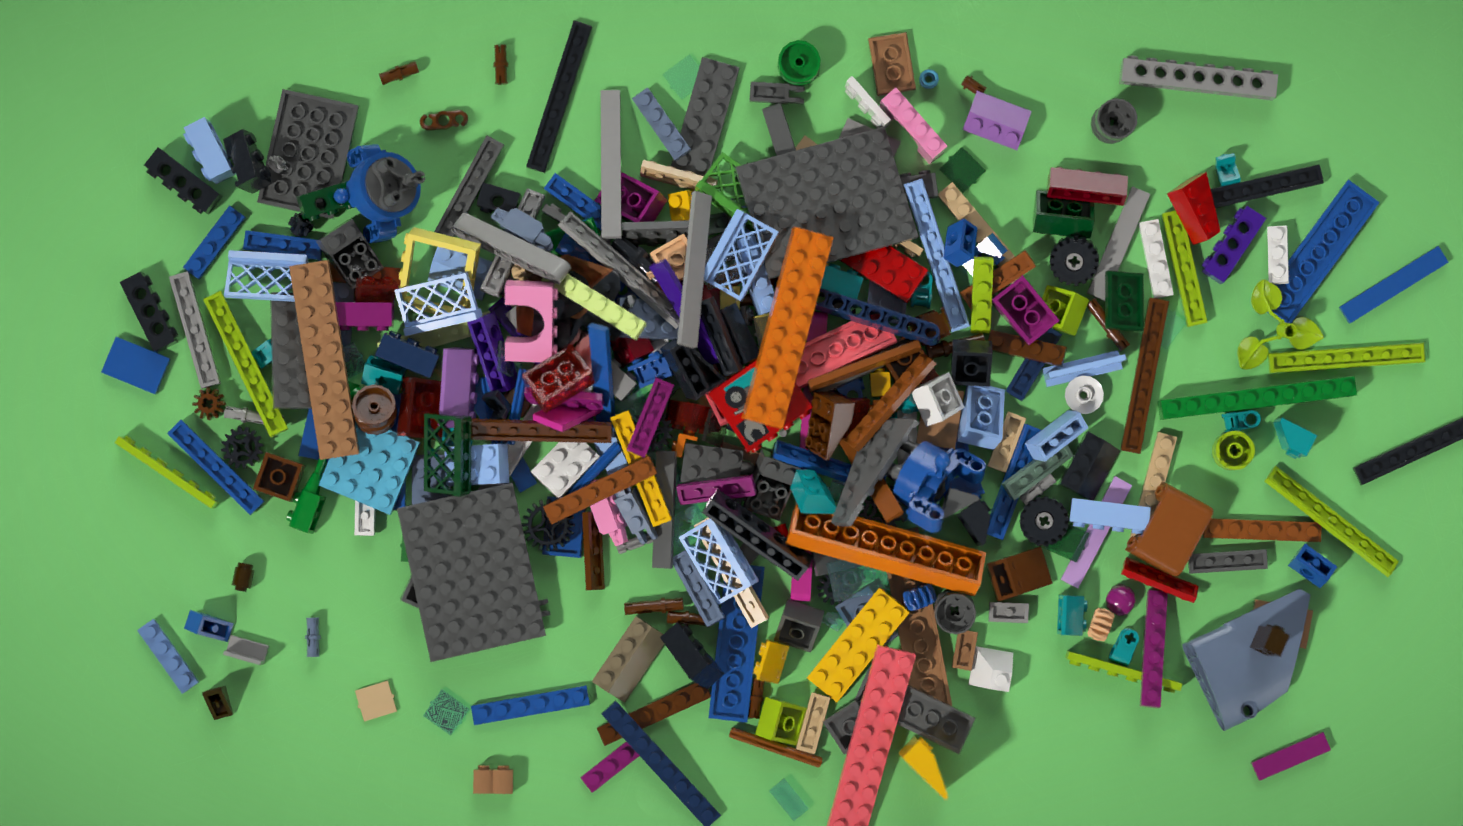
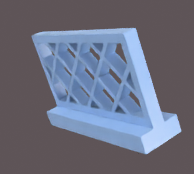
M737 209L705 266L704 281L742 301L780 232ZM747 220L754 222L756 231L745 232L744 226ZM766 230L772 232L771 239L763 243L760 232ZM757 233L759 244L749 247L747 236ZM744 237L746 248L736 251V240ZM760 247L762 251L761 257L753 260L751 249ZM747 251L750 261L740 264L738 253ZM734 255L737 265L727 268L726 258ZM751 264V275L743 277L741 267ZM738 268L740 279L730 281L728 271ZM725 272L727 283L718 284L714 281L719 273ZM741 281L743 290L738 295L733 292L731 284Z
M229 250L224 297L295 302L294 296H290L287 292L292 288V283L283 288L278 282L286 276L291 281L289 266L308 263L307 255ZM233 267H242L244 272L236 277L232 270ZM255 268H261L264 272L255 278L251 271ZM275 269H280L283 274L275 279L270 273ZM248 274L253 280L244 286L240 279ZM268 276L272 282L264 287L259 281ZM236 282L242 287L238 292H230V287ZM255 284L261 288L257 293H251L248 290ZM277 285L281 291L274 295L270 294L267 290Z
M468 272L394 290L405 325L403 329L405 336L476 320L483 316L481 308L477 306ZM459 278H464L465 287L463 291L454 286ZM439 283L449 286L445 295L436 290ZM422 287L431 291L427 299L418 294ZM451 289L461 294L457 302L448 297ZM407 291L413 295L410 303L403 300L401 292ZM434 293L443 298L439 306L430 301ZM463 296L470 300L472 307L465 308L459 304ZM416 297L425 302L421 310L412 305ZM445 300L454 305L451 312L442 309ZM427 305L436 309L434 316L430 317L424 313ZM410 309L419 314L415 321H409L408 312Z
M1118 350L1066 362L1063 363L1062 367L1054 365L1042 368L1046 387L1067 383L1082 375L1092 377L1123 369L1121 362L1126 360L1125 354L1119 355Z
M711 519L706 520L679 537L718 605L759 581L732 534ZM708 525L711 531L710 537L702 535L703 527ZM689 535L697 537L696 546L690 545L686 537ZM701 539L709 541L708 551L699 548ZM713 543L720 546V554L712 552ZM698 552L707 554L705 563L700 562L697 558ZM711 556L719 558L718 567L709 565ZM723 560L730 563V571L722 569ZM708 569L717 571L715 580L710 579L707 575ZM721 573L729 575L728 584L719 582ZM733 577L738 578L743 586L740 588L732 586ZM718 586L727 588L725 597H720L717 592Z

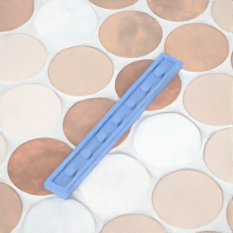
M923 179L903 184L942 305L952 327L951 332L970 327L950 262L943 258L945 247Z

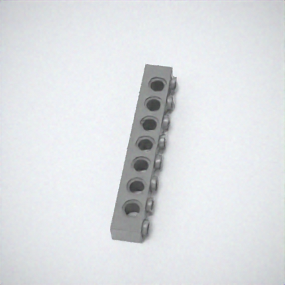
M1127 56V58H1123L1121 61L1119 84L1272 101L1276 98L1278 74H1273V71L1262 70L1259 73L1254 72V69L1242 68L1241 71L1234 70L1235 67L1223 66L1222 69L1215 68L1213 64L1196 66L1194 62L1177 64L1175 60H1165V62H1157L1158 59L1156 58L1139 60L1137 56ZM1143 67L1146 72L1145 75H1138L1136 68ZM1156 69H1162L1165 76L1163 78L1158 77L1155 73ZM1175 71H1181L1184 74V79H1177ZM1195 73H1200L1203 76L1202 82L1195 80ZM1214 75L1221 76L1222 84L1214 82ZM1233 77L1241 79V86L1234 85ZM1253 79L1260 81V88H1255L1252 85Z

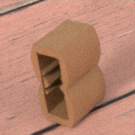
M478 765V769L473 771V794H513V769H509V765H498L497 769H490V765Z

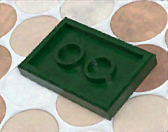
M1109 270L1105 272V329L1144 331L1142 273Z

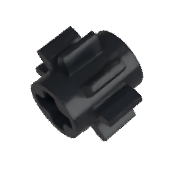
M295 213L288 222V225L291 226L290 231L298 237L307 236L314 227L313 224H310L309 218L303 219L301 213Z

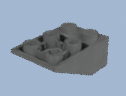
M353 219L346 220L316 240L326 258L351 289L384 268Z
M761 449L752 473L757 493L755 496L746 497L743 507L748 511L779 521L791 494L790 487L795 472L801 468L773 459L774 453Z

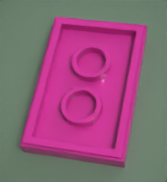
M550 405L534 413L533 420L564 432L601 413V409L589 410L582 407L570 408L563 405Z

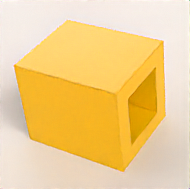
M877 369L874 373L869 374L871 397L884 396L891 387L890 372H885V369Z

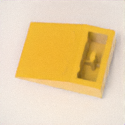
M767 639L766 643H761L759 655L762 657L760 662L756 661L753 671L756 674L757 680L779 684L789 649L788 645Z

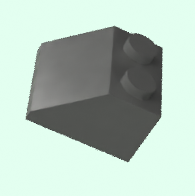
M787 599L774 641L811 653L821 626L824 611Z

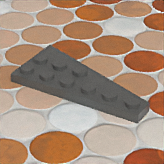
M888 418L864 447L856 453L831 521L835 526L851 527L863 509V502L866 497L873 494L875 491L874 485L878 479H883L898 456V449L902 443L906 444L909 439L908 434L912 428L916 429L919 424L918 421L915 419Z

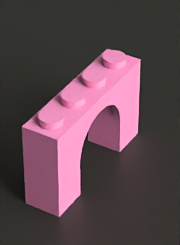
M894 88L881 100L879 107L891 121L895 119L906 129L918 145L917 151L929 165L945 152L947 145L897 88Z
M507 280L505 284V305H525L535 308L543 317L544 329L532 337L507 336L505 341V361L552 363L554 356L557 357L558 347L554 345V338H557L558 327L554 326V319L558 317V307H554V300L558 299V288H554L553 282Z

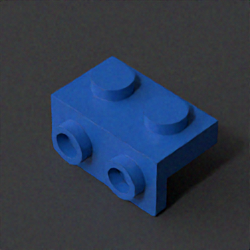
M659 351L649 354V358L646 360L643 358L632 361L633 365L627 367L628 371H634L640 388L653 384L655 378L663 380L674 375L665 357Z

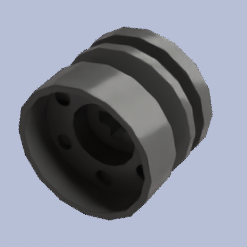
M1115 98L1106 101L1095 110L1091 117L1093 134L1098 140L1108 144L1121 142L1134 131L1137 125L1136 110L1131 103L1124 99ZM1113 119L1115 121L1114 125L1110 126V120Z
M946 589L938 595L934 603L936 622L945 632L960 634L972 627L976 618V610L970 595ZM951 606L954 608L958 606V612H951Z

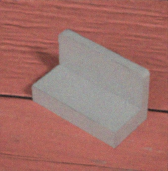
M231 635L227 650L224 651L223 655L263 665L269 645Z

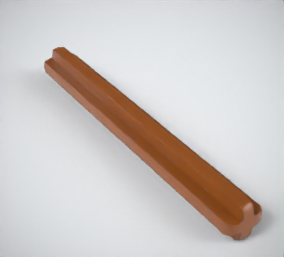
M734 727L731 728L729 733L730 738L815 767H820L823 761L822 757Z

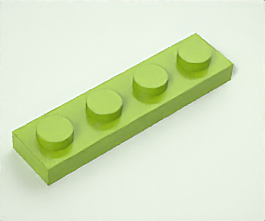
M974 257L971 333H990L993 257Z

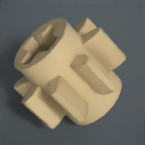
M516 264L511 268L513 278L519 279V281H526L534 274Z

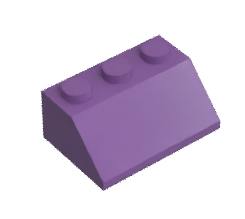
M977 91L963 130L1018 150L1032 111Z

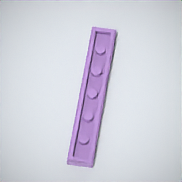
M1114 476L1101 502L1123 504L1132 485ZM1088 525L1060 580L1077 589L1079 588L1110 527L1104 526V530L1092 529L1093 525Z

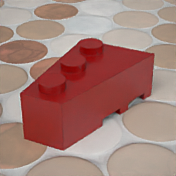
M1207 172L1189 178L1167 193L1193 245L1207 241L1221 232Z

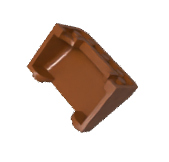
M1161 482L1155 490V498L1159 501L1158 506L1143 534L1132 536L1128 540L1125 551L1160 571L1172 576H1178L1184 570L1213 515V508L1179 489Z

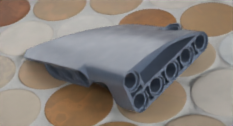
M1298 589L1243 614L1211 632L1182 644L1191 668L1223 731L1254 718L1258 712L1288 692L1302 639L1311 594ZM1267 624L1271 626L1278 625L1285 629V633L1290 635L1281 657L1266 656L1250 648L1259 626H1266ZM1244 706L1249 708L1248 716L1243 713Z

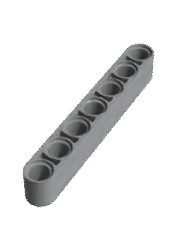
M462 213L451 228L452 232L458 237L480 243L482 249L553 283L560 284L571 270L570 264L562 258L467 213Z

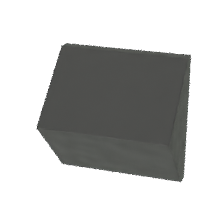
M949 488L942 507L944 512L943 519L978 501V496Z

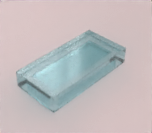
M784 778L769 790L793 821L809 809Z

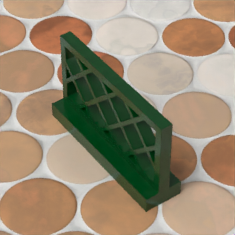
M424 414V491L453 494L458 497L470 494L471 416ZM431 418L439 423L435 430L431 427ZM449 420L454 421V430L452 432L445 425ZM441 429L448 435L444 440L437 434ZM433 437L440 444L435 450L431 446V439ZM450 439L454 443V449L452 451H450V449L446 446V443ZM441 448L448 455L444 460L437 454ZM433 456L439 463L435 469L430 464V459ZM450 458L454 462V469L452 471L445 464ZM441 467L448 474L443 480L437 473ZM432 476L439 482L436 487H430ZM449 478L454 482V490L449 489L445 483Z

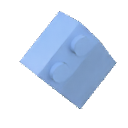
M966 386L963 400L965 408L961 410L958 442L994 450L1003 438L1004 389L992 386Z

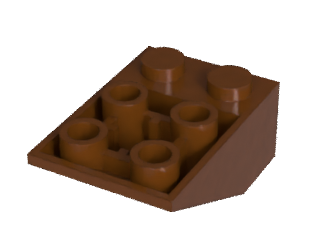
M834 391L814 392L811 402L813 408H811L808 421L809 427L805 448L823 459L829 460L852 423L855 403Z
M1041 546L985 564L997 601L1053 584Z

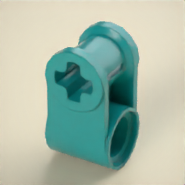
M929 272L926 275L929 280L928 284L919 285L911 297L910 307L916 305L925 306L927 309H930L933 279Z
M1254 410L1221 414L1226 428L1224 433L1254 428L1261 421L1260 414ZM1248 414H1253L1256 418L1253 425L1248 424L1246 421Z
M1130 628L1123 629L1112 647L1108 659L1127 667L1139 642L1138 633ZM1126 634H1127V635H1130V634H1131V636L1133 637V640H1132V641H1131V640H1128V642H1127V639L1125 638V635H1126Z

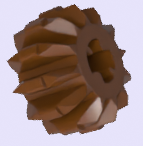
M207 387L206 393L203 389H200L201 397L194 395V398L198 400V402L192 403V406H198L194 412L196 414L201 412V419H204L207 415V420L209 421L212 420V414L215 418H219L217 411L221 413L225 411L220 408V405H226V402H220L224 395H218V389L212 392V389ZM207 400L213 401L211 408L205 406V404H208L206 403Z

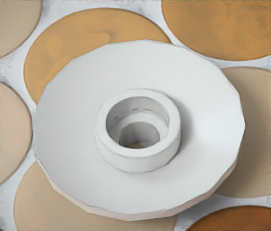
M1082 375L1076 377L1069 382L1065 389L1067 405L1073 411L1080 412L1081 414L1094 412L1103 401L1104 392L1102 386L1091 376ZM1082 391L1086 392L1087 397L1085 399H1082L1080 397V393Z

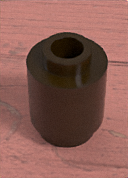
M238 562L232 580V586H235V590L246 592L247 588L251 589L254 576L253 565Z

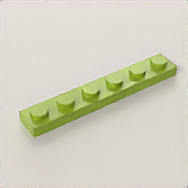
M1176 210L1163 213V222L1187 327L1208 323L1188 234Z
M119 436L114 442L208 507L214 509L219 503L215 500L216 496L207 490L205 493L201 491L198 483L191 479L188 482L182 478L184 476L183 473L175 468L172 471L166 467L168 463L158 457L156 460L151 457L152 452L144 447L140 449L135 446L136 442L130 437L125 436L124 438Z
M1070 651L1066 653L1065 658L1069 659V664L1081 666V663L1089 665L1088 669L1097 672L1101 668L1108 670V675L1118 677L1119 674L1126 676V680L1136 683L1138 679L1141 680L1142 678L1141 671ZM1162 678L1164 691L1175 693V690L1181 691L1182 683Z

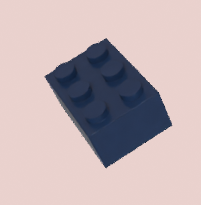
M392 330L389 333L383 334L375 356L429 378L433 375L441 355L437 353L438 349L429 345L426 348L419 346L420 342L412 338L408 340L402 339V334Z

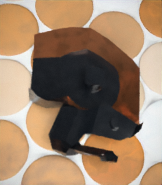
M567 254L560 257L570 264L571 270L568 272L569 275L612 302L615 300L621 289V279L615 269ZM534 273L526 281H541L543 277ZM558 292V299L554 300V307H558V317L554 319V326L558 327L557 338H554V345L568 349L579 339L582 326L588 329L591 323L609 328L610 341H615L619 337L621 330ZM634 294L627 296L622 308L627 311L629 308H633L637 299ZM516 305L517 332L529 337L539 334L544 329V320L539 311L532 309L530 306Z

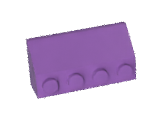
M461 347L443 349L439 414L471 416V419H476V413L474 412V404L477 402L475 386L478 384L479 379L476 371L477 365L480 362L476 349ZM449 420L445 425L448 428H454V421Z

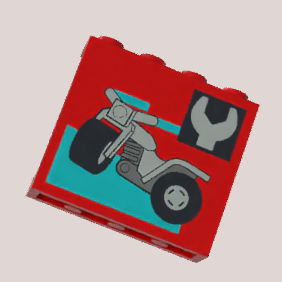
M757 359L707 393L709 399L713 400L745 447L744 450L746 452L752 451V453L762 447L761 443L765 440L770 442L778 436L777 432L781 430L742 419ZM796 382L785 417L784 430L794 425L793 421L798 417L803 419L809 415V410L813 408Z

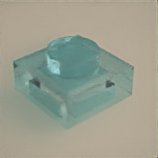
M827 612L822 619L823 623L837 632L844 624L841 616L834 612Z

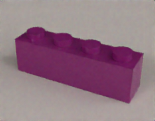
M336 302L340 331H349L350 327H357L358 331H369V327H377V331H389V328H394L393 303Z

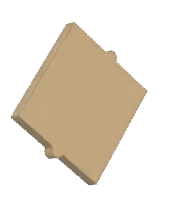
M388 681L355 691L359 703L358 708L361 710L364 722L397 712L393 699L395 695L392 694Z

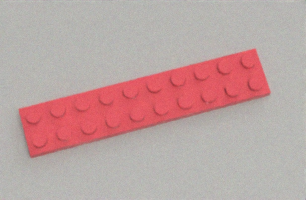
M873 314L870 318L872 320H878L880 318V315ZM850 321L805 343L795 382L801 389L808 385V380L867 358L896 344L897 339L892 333ZM706 393L705 396L720 426L727 424L728 422Z
M877 644L827 826L869 825L915 661V653Z

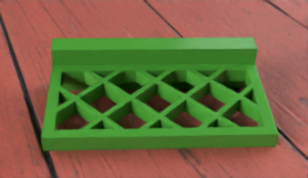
M722 152L702 180L696 184L695 191L711 195V204L731 218L737 209L749 215L747 208L739 205V199L744 197L737 193L736 186H740V184L735 182L734 176L736 171L733 169V166L741 165ZM723 159L730 164L731 170L720 171V162ZM732 174L733 183L722 184L721 175ZM718 175L719 185L711 186L706 182L710 176ZM734 187L735 196L727 197L723 193V188ZM747 220L744 227L753 232L752 223L750 220Z

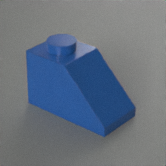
M190 610L184 629L198 635L228 642L234 623Z

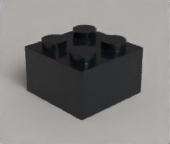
M953 339L951 377L955 385L990 386L993 354L992 341Z

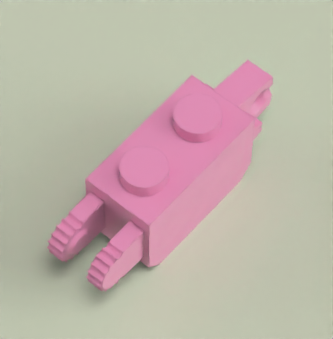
M614 494L591 505L590 508L599 532L603 535L609 533L614 545L618 546L628 542L625 527L628 525L614 501L616 498Z

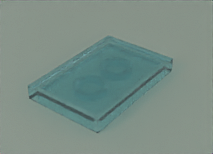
M845 560L826 564L835 602L872 595L879 587L886 592L890 591L887 572Z

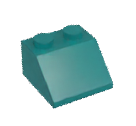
M1284 418L1275 419L1273 424L1281 448L1286 451L1285 454L1294 459L1306 457L1317 435Z
M808 469L796 470L790 488L800 512L834 514L837 506L828 486L816 471Z
M1059 595L1057 634L1083 636V632H1086V620H1083L1084 612H1087V600H1084V596Z

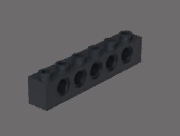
M717 489L708 500L702 514L798 581L809 568L813 559L812 555L801 548L787 545V537L725 493Z

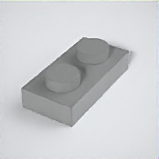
M989 602L988 621L1028 623L1029 604Z

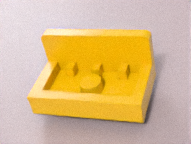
M695 190L667 194L671 221H689L692 192H695Z

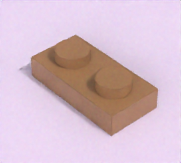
M967 630L964 633L957 634L952 668L972 671L978 632Z

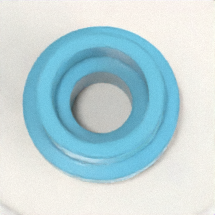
M931 69L924 70L919 77L921 86L926 89L934 88L939 81L938 74ZM927 76H930L932 78V82H926L925 78Z

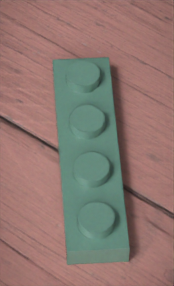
M1066 445L1045 462L1032 460L1004 481L1002 485L1010 499L1016 500L1074 455L1068 445Z

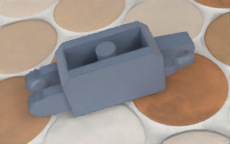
M497 208L492 214L491 219L501 227V230L547 252L552 251V240L545 234L543 225L538 220L517 208L511 209L509 212Z
M629 487L616 493L614 501L631 533L636 534L642 545L647 543L643 529H646L651 539H656L658 537L657 532L651 523L638 488Z

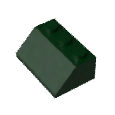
M1036 190L1033 232L1059 236L1070 235L1071 237L1074 234H1078L1079 237L1085 236L1091 239L1095 221L1094 202L1047 197V191Z

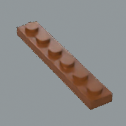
M921 353L853 431L849 433L844 441L859 452L935 367L936 363L924 353Z
M647 456L545 505L543 508L550 523L554 524L658 473L650 456Z
M1211 518L1203 532V538L1321 542V525L1317 522Z

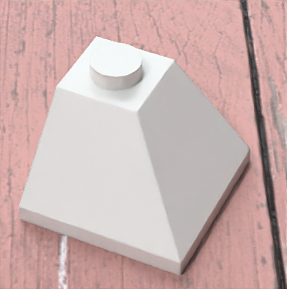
M976 646L968 685L1009 692L1013 653Z

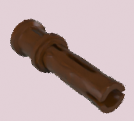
M983 333L957 339L985 341ZM942 340L941 343L936 345H925L927 356L932 360L941 356L948 357L952 353L953 341L947 342Z

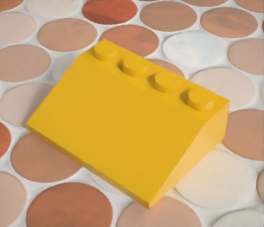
M913 736L898 753L946 800L948 795L935 757L930 752L933 748L921 736L918 739Z

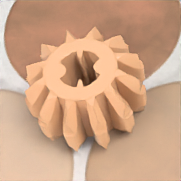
M1097 608L1088 628V636L1094 640L1104 642L1110 632L1114 613L1104 608Z

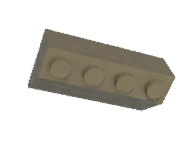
M635 616L592 682L625 702L663 647L664 643L660 638L663 633L638 616Z

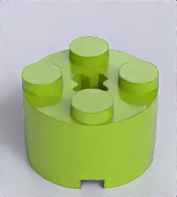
M1230 431L1221 434L1215 439L1212 446V455L1219 467L1226 470H1239L1245 468L1252 461L1255 455V446L1245 433ZM1232 447L1237 449V453H1234V456L1233 453H1230Z

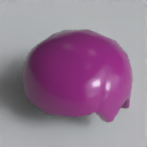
M1123 584L1115 585L1106 596V606L1115 615H1127L1135 606V593L1129 586Z

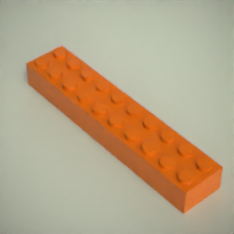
M798 227L792 228L742 419L783 429L833 237Z
M796 503L786 540L787 545L974 597L981 585L986 552L858 516L851 527L835 526L831 522L834 514L801 513Z

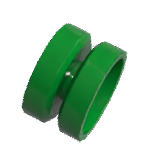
M796 40L789 42L782 48L778 59V71L782 79L792 86L810 84L819 73L821 62L819 52L814 45L807 41ZM798 60L802 61L801 66L796 65Z

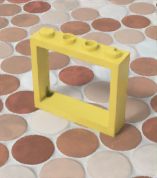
M413 227L409 233H406L404 238L406 251H403L401 262H404L399 272L401 284L398 288L409 286L415 241L468 254L465 272H468L474 291L481 248L480 243ZM463 279L462 291H463V289H464V287H465L464 279ZM407 291L401 292L403 300L410 303L412 296H408ZM463 296L460 305L465 308L471 307L470 300ZM416 298L412 305L421 310L425 302ZM432 302L437 306L440 305V303ZM444 304L442 306V309L447 312H451L454 308ZM427 305L424 312L435 314L436 309Z

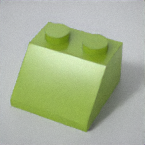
M1047 285L1042 300L1060 320L1051 328L1075 336L1089 299L1076 292Z
M765 697L755 735L797 746L807 708Z

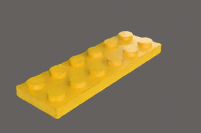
M879 587L809 674L807 679L834 701L838 702L873 659L877 644L883 646L911 611Z

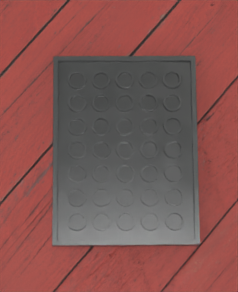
M885 127L735 167L749 215L780 232L764 261L768 279L779 277L791 230L794 227L833 237L827 263L919 237ZM751 221L753 230L756 231L754 222ZM768 230L760 232L762 242L769 241L773 233ZM756 233L755 236L757 239V243L759 244L758 236Z
M513 483L472 491L469 495L462 497L449 496L397 508L430 662L546 636Z

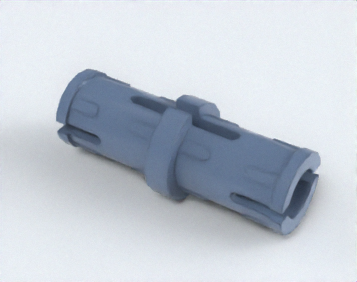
M319 617L306 618L307 635H305V639H307V657H320L319 639H321V635H319Z

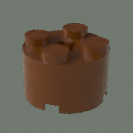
M944 307L939 308L940 312H935L934 309L914 317L936 324L940 331V339L951 335L950 330H952ZM915 325L909 326L912 332L918 328ZM929 331L926 336L932 338L936 335V332Z

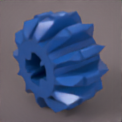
M927 583L913 587L903 593L904 603L910 611L926 607L937 600L934 588L931 584Z

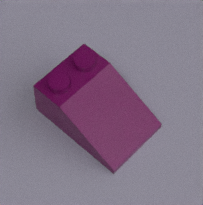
M621 172V218L627 222H654L668 200L658 190ZM601 191L594 200L599 205H601Z
M1023 275L992 299L994 307L1028 345L1060 321Z

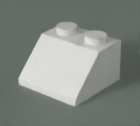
M949 372L919 385L911 392L926 426L944 421L965 408Z

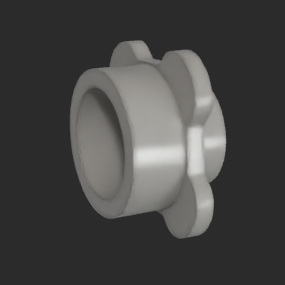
M275 155L269 157L268 165L276 173L288 169L282 157Z

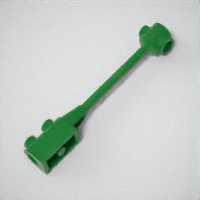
M348 381L351 401L353 403L354 396L362 388H360V385ZM319 458L316 469L301 492L297 491L293 497V502L297 503L295 510H290L286 517V520L290 522V527L305 533H314L326 497L319 495L321 487L319 483L327 459L320 460Z

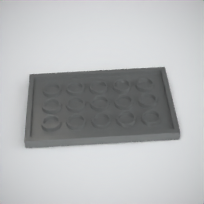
M282 89L265 165L271 173L270 179L272 184L260 190L257 202L301 212L296 199L297 196L342 183L359 106ZM274 155L282 157L288 169L276 173L268 165L269 157ZM318 198L316 206L319 209H323L325 203L321 198ZM327 212L320 214V217L334 219L335 214L328 216Z

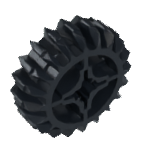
M547 499V505L551 503V499ZM539 500L540 507L533 503L532 506L535 510L527 509V512L531 514L530 517L523 516V519L528 520V523H522L523 527H528V530L523 531V533H530L531 536L526 540L531 541L534 539L535 541L532 543V546L535 547L539 543V550H542L544 545H546V551H550V545H553L554 550H558L557 543L564 547L565 544L562 540L570 541V538L566 536L567 533L574 534L573 531L569 530V527H575L574 523L569 524V520L574 519V516L558 521L552 527L551 533L548 528L539 529L545 523L546 517L549 520L543 508L545 506L544 502ZM541 511L543 520L541 524L533 527L534 517ZM564 523V531L556 539L555 528ZM535 532H547L550 542L539 539Z

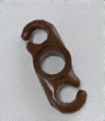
M462 110L440 111L437 114H429L432 124L427 126L424 122L427 115L424 114L420 118V126L427 131L446 130L453 126L458 127L457 115L463 116L461 126H465L468 122V115ZM442 115L449 117V123L445 126L440 125L438 122L439 117Z

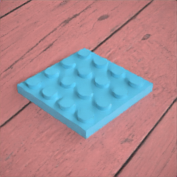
M355 422L360 454L330 458L319 486L391 515L421 442L391 430L378 435L368 434L362 431Z

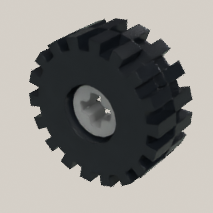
M1074 234L1073 237L1067 235L1065 239L1061 238L1053 246L1050 255L1051 271L1053 270V275L1055 278L1058 277L1061 283L1064 281L1069 286L1070 284L1079 286V283H1087V280H1091L1093 275L1096 274L1099 266L1098 249L1085 236L1079 237L1078 234ZM1073 256H1076L1080 263H1076L1073 266L1069 259H1073Z
M1044 496V498L1037 497L1035 500L1029 501L1024 506L1020 515V528L1024 537L1030 543H1034L1039 547H1049V545L1057 544L1066 535L1069 527V516L1063 504L1059 503L1057 499H1051L1047 496ZM1045 516L1048 517L1050 524L1041 526L1039 519L1045 518Z

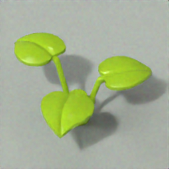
M1262 279L1255 286L1251 303L1253 309L1258 314L1269 312L1272 317L1279 321L1276 328L1278 335L1262 339L1260 342L1256 337L1250 336L1240 342L1237 354L1239 366L1244 370L1253 369L1265 361L1268 355L1267 347L1262 345L1265 342L1276 339L1280 340L1283 337L1289 339L1292 346L1296 349H1306L1324 338L1319 327L1309 318L1297 317L1292 323H1288L1272 312V310L1280 306L1282 294L1276 285L1268 282L1266 279Z

